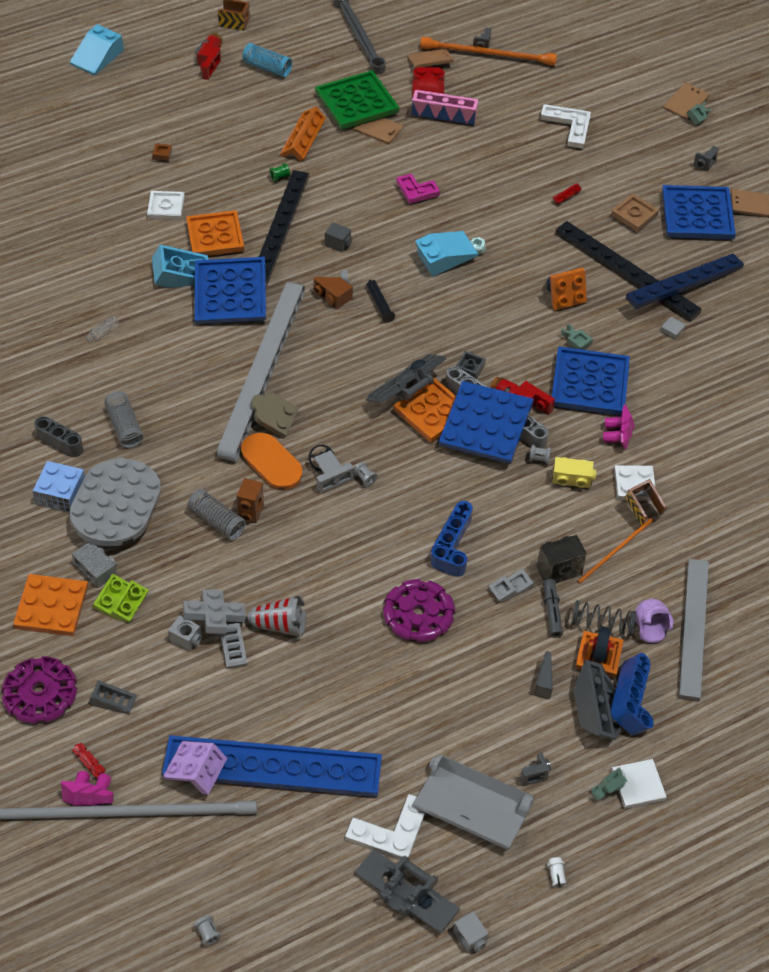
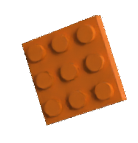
M237 210L186 216L192 252L210 256L244 251Z
M433 378V384L427 385L413 394L411 399L400 400L393 405V410L430 443L441 436L456 398L451 391L435 378Z
M29 574L13 623L14 629L74 636L89 586L88 581Z

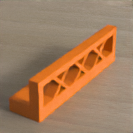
M316 106L302 112L280 153L282 157L293 154L299 161L304 160L326 119Z

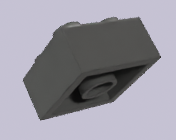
M465 351L456 367L461 368L477 379L485 367L486 358Z

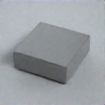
M670 317L661 326L660 331L676 339L685 329L686 325Z

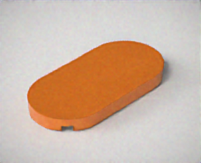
M255 433L244 439L241 445L243 459L271 487L289 490L300 483L302 479L301 464L273 436L266 433Z

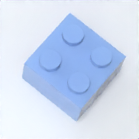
M47 461L33 489L36 505L70 512L72 502L85 477L84 470Z

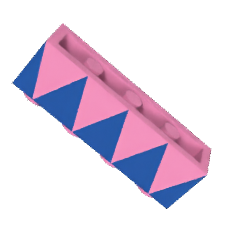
M415 90L412 99V115L475 125L479 99Z

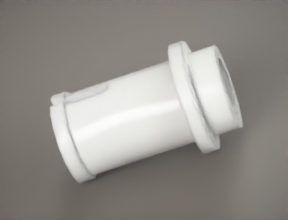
M560 857L549 859L547 868L550 869L552 887L559 888L558 878L560 879L561 887L566 886L567 882L563 869L565 862Z

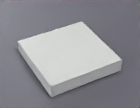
M151 191L147 219L181 220L185 198L184 192Z
M653 759L612 767L611 772L620 767L628 780L625 786L618 791L624 809L666 800L667 797Z

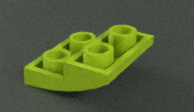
M112 573L92 608L112 618L129 623L149 590L132 580L129 583Z

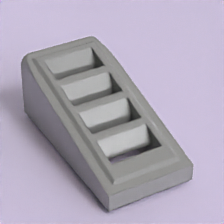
M240 624L227 625L226 634H220L227 669L246 666L247 659ZM238 640V642L227 643L229 641ZM240 648V650H234V651H229V652H228V650ZM240 655H241V657H242V658L231 659V660H230V658H229V657L240 656Z

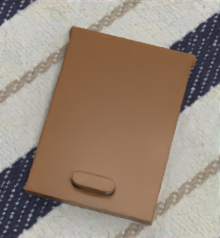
M446 49L407 55L415 68L454 62L453 57Z
M685 82L663 108L689 120V116L686 113L695 105L704 103L710 94Z
M382 117L356 125L353 131L389 145L403 129V125Z
M731 189L733 212L769 217V194Z

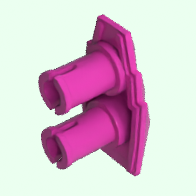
M624 405L621 417L605 418L606 429L621 428L620 431L603 432V440L605 444L621 442L624 450H626L635 424L627 406Z
M79 771L75 781H61L62 801L76 806L113 803V792L108 791L111 777L107 774H99L96 784L91 785V783H88L90 780L89 773Z

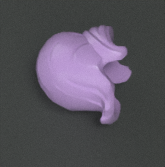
M646 599L636 607L635 621L640 628V639L647 643H658L665 639L667 630L673 629V618L667 606L660 600Z

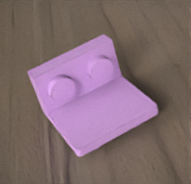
M183 741L163 777L166 780L191 782L202 794L209 795L227 757L214 743Z

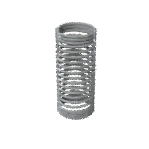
M121 391L109 394L104 403L120 444L127 448L137 446L141 443L144 436L127 394ZM122 399H123V401H118V402L114 403L113 405H111L113 402H115V401H117V400H122Z
M199 489L189 498L187 508L229 540L238 538L245 529L246 521L242 517L228 509V507L205 490ZM201 495H203V496L199 499V501L197 502L196 506L194 507V505H195L196 501L198 500V498H199Z

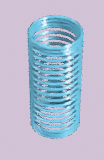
M252 43L247 44L244 48L243 62L282 77H286L290 73L292 68L291 58Z

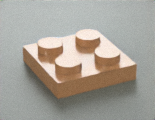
M631 194L611 211L613 217L636 232L659 213L657 208L634 194Z

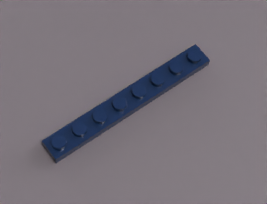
M732 253L626 294L625 299L635 309H639L743 268L744 263Z

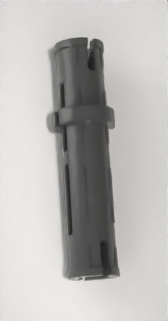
M547 579L543 581L545 592L544 603L547 605L551 632L550 636L558 638L563 636L558 605L560 598L556 592L555 580Z

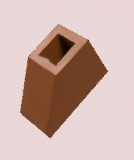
M341 277L313 278L314 292L336 309H339L353 299V287Z

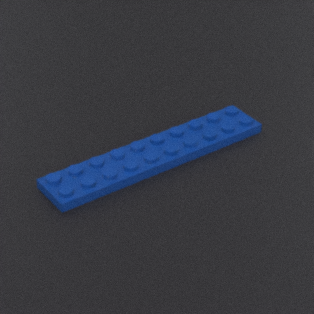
M169 735L162 776H164L178 747L183 741L214 743L227 757L215 781L217 783L378 797L382 754Z

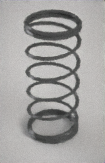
M576 600L575 608H574V613H573V618H572V625H573V624H574V626H575V625H577V626L579 625V623H580V621H581V618H582V615H583V612H584V609H585V607H586V605H587V623H586V624H587V628H589L590 625H591V622H592V619H593V617H594V614H595V611H596L597 606H598V622H597V628H598V630H599L600 626H602V624H603V621H604V618H605V615H606V612H607L608 608H609V622H608V627L610 628V622H611V608H610V606H608V607L606 608V610H605V612H604V615H603V618H602V621H601L600 626H599V622H600V606H599V604H597V605L595 606L594 611H593L592 616H591V619H590V622H589V603L586 602V603L584 604V607H583V609H582V612H581V615H580V618H579V621H578V610H579L580 600ZM619 608L614 616L611 631L617 614L620 611L619 633L621 635L630 613L628 636L631 637L636 619V611H628L621 629L622 612Z

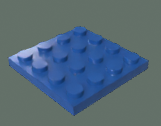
M662 186L667 237L735 239L736 233L729 187Z
M265 257L195 260V324L266 320Z
M558 346L552 397L555 399L554 407L621 416L623 406L626 403L630 356Z
M462 381L439 439V446L511 464L532 408L533 398Z

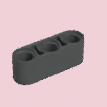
M45 416L35 420L34 425L39 440L68 456L78 457L82 455L84 448L82 438L78 433Z

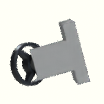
M317 445L310 450L308 455L309 464L313 469L323 472L322 475L316 477V489L320 494L354 479V468L351 463L341 466L330 447ZM317 447L327 448L324 452L311 455ZM311 458H314L319 468L313 465Z

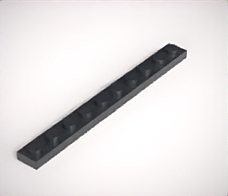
M292 171L259 257H265L266 288L308 182L309 173Z
M566 221L556 229V235L638 289L659 281L570 222ZM679 293L658 301L689 322L695 319L702 310V308Z

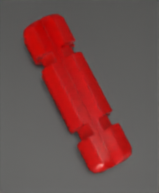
M576 183L554 196V203L558 205L580 192V185Z
M83 743L75 745L72 749L73 753L79 757V760L89 771L92 770L91 774L95 778H98L99 774L106 772L105 768L99 764V761L87 750Z

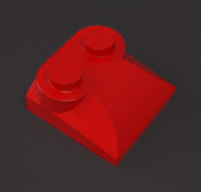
M418 67L414 69L412 98L415 90L444 94V70L438 67Z

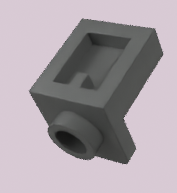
M485 27L484 34L481 33V37L474 36V47L489 48L491 28Z
M712 146L705 154L697 152L694 166L708 172L717 160L719 148Z
M542 752L537 754V765L531 764L522 769L520 780L523 786L548 779L551 766L549 760L544 758Z

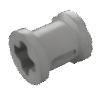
M532 445L529 461L536 460L548 464L551 448L544 449Z
M360 462L354 468V475L363 481L365 487L372 485L377 480L378 475L372 472L365 462Z
M212 915L204 916L194 924L195 929L199 930L203 938L204 946H210L222 938L221 933L217 931L213 924L214 918Z

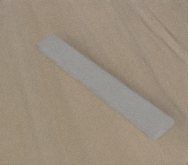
M688 560L679 685L680 699L700 701L709 561Z

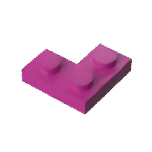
M412 173L396 178V183L409 204L440 196V190L434 180L418 184Z

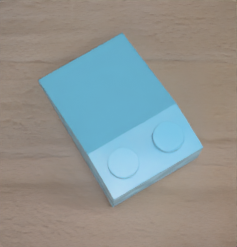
M98 24L95 25L85 35L70 60V65L95 76L124 51L122 35Z
M464 231L432 233L415 240L417 253L432 277L479 256Z
M159 245L152 257L155 284L170 288L194 286L195 260H208V255Z

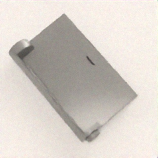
M441 754L437 757L434 756L429 764V768L432 769L430 776L412 806L509 850L532 806L535 796Z

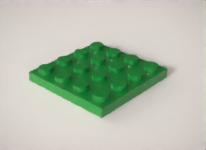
M373 70L315 87L316 94L341 130L400 112V107Z

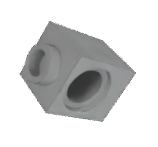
M180 615L168 630L169 640L188 651L197 646L202 639L200 626L190 620H184V617Z
M474 911L454 922L453 932L468 954L473 950L475 952L480 951L486 946L489 933Z

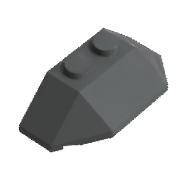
M586 660L583 663L574 688L580 726L597 736L615 740L623 729L611 715V706L616 690L610 678L604 672L603 665Z

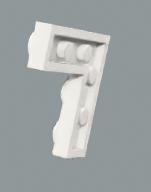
M544 104L541 120L571 124L567 146L584 148L591 112Z
M409 794L394 832L352 818L345 841L371 850L375 849L380 853L400 860L403 856L409 858L426 812L412 806L416 796Z

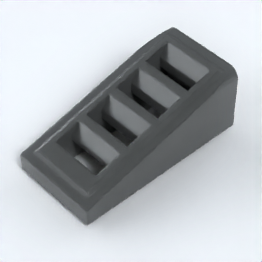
M546 651L534 694L538 697L550 699L553 690L551 652Z
M98 680L90 697L89 704L130 714L137 695ZM108 694L112 695L111 700L107 699ZM116 697H121L118 703L114 702ZM125 698L129 699L126 706L122 705Z

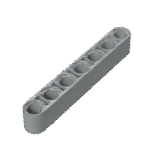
M453 366L447 369L445 385L456 395L462 381L485 386L459 367ZM528 416L520 439L531 447L535 445L538 448H545L547 445L548 429L531 416Z

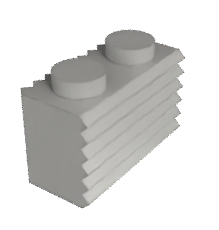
M88 542L72 553L73 562L97 587H100L109 580L112 573L117 574L115 567L117 564L111 556L107 557L104 554L105 552L100 545Z

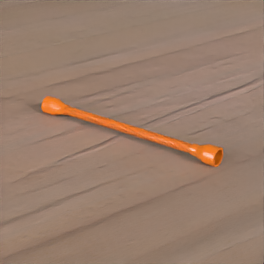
M423 36L420 43V49L425 50L442 48L503 57L509 56L511 58L535 60L554 67L557 54L553 53L536 55L513 51L507 52L505 50L499 51L497 49L493 50L468 45L446 44Z

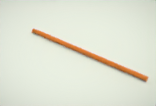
M653 518L645 522L577 582L579 584L646 528L653 521Z

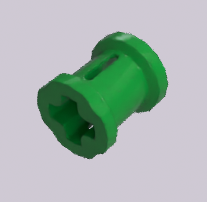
M286 163L276 168H269L271 179L274 182L280 178L291 176Z

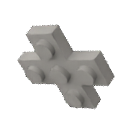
M203 590L202 602L196 600L183 602L184 620H204L206 633L226 634V621L245 622L244 603H224L222 590Z

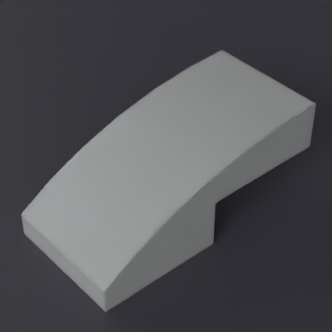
M524 569L519 570L508 578L503 576L489 585L490 590L499 602L516 597L534 587V583Z

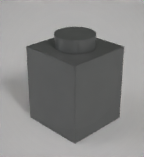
M333 222L325 232V245L343 252L352 243L351 229Z

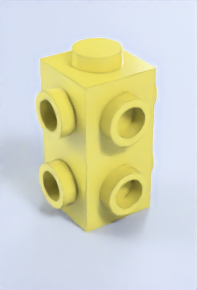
M556 457L552 483L590 488L591 481L596 479V470L593 469L594 462Z

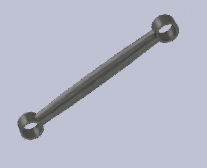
M333 0V4L341 8L356 39L370 60V70H373L375 74H383L386 68V61L384 58L377 56L365 30L348 4L349 0Z

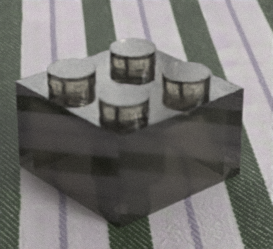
M565 536L560 540L546 542L540 546L537 570L543 581L553 579L556 583L583 574L587 553L578 536Z

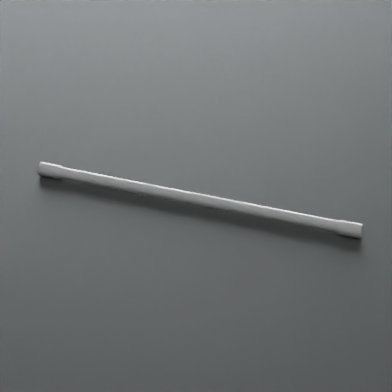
M257 801L0 808V820L257 814Z

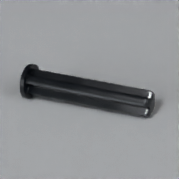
M371 279L368 280L369 282L366 286L382 315V321L385 323L393 321L395 313L391 311L377 282Z

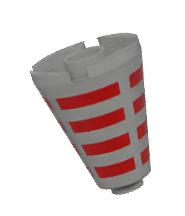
M293 596L253 607L248 613V621L252 623L254 628L301 637L306 627V611H302L301 606H305L302 596Z

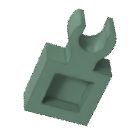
M706 102L701 105H695L686 113L695 125L708 116L706 113L711 110V108H705Z
M567 324L566 330L561 329V335L568 338L567 343L575 349L584 350L592 344L593 338L581 329L575 331L570 324Z
M619 767L603 778L601 784L591 789L592 795L596 800H600L606 793L609 792L611 794L613 791L622 789L628 781L623 770Z

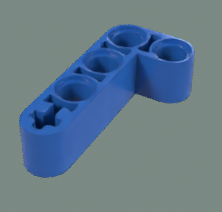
M460 501L456 504L431 550L432 567L455 577L463 576L466 573L467 556L456 549L472 520L473 507L468 501Z
M639 653L623 662L611 706L613 719L633 736L651 729L654 725L650 713L641 706L651 667L650 660L644 653Z

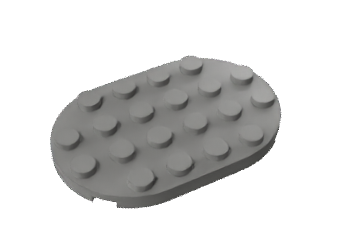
M117 458L99 463L88 471L70 507L71 526L74 527L77 535L83 540L100 546H119L124 541L137 539L146 530L159 500L161 489L159 477L149 466L135 460Z

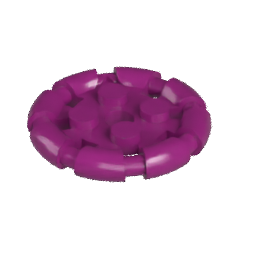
M421 579L407 580L402 582L399 587L395 586L387 594L384 600L383 617L387 626H390L392 632L398 637L407 641L416 640L417 643L429 642L437 639V636L440 634L444 635L450 629L454 621V601L451 595L445 593L446 589L429 580L428 582H423ZM404 592L408 594L406 597L402 595ZM440 598L441 601L437 603L436 599ZM422 609L424 613L421 615L415 614L414 610ZM412 628L419 629V633L411 632Z
M41 656L39 659L29 658L14 666L15 669L6 675L2 684L1 692L3 696L1 699L5 709L10 715H15L17 720L28 724H37L41 721L48 723L56 720L65 714L64 711L67 707L70 708L77 695V687H75L77 679L72 669L68 665H63L61 660L48 656ZM42 666L41 671H34L35 667ZM60 684H66L67 687H61ZM38 685L45 687L41 692L34 691V688ZM57 699L61 700L59 705L54 703ZM23 703L25 707L20 709L19 707ZM36 710H37V711H43V710H44V713H37Z

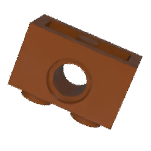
M244 478L236 496L238 516L242 517L246 522L257 523L264 507L263 483Z

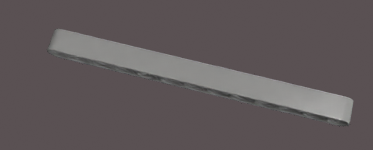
M286 282L218 446L217 458L237 462L241 453L242 442L248 436L254 421L255 411L251 407V400L258 394L264 396L302 302L305 285Z

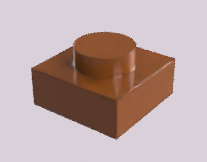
M156 143L152 153L153 159L169 161L172 145Z

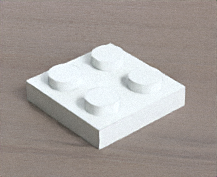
M615 466L614 468L617 501H627L625 499L627 491L648 479L655 486L653 466ZM646 490L635 495L638 501H652Z

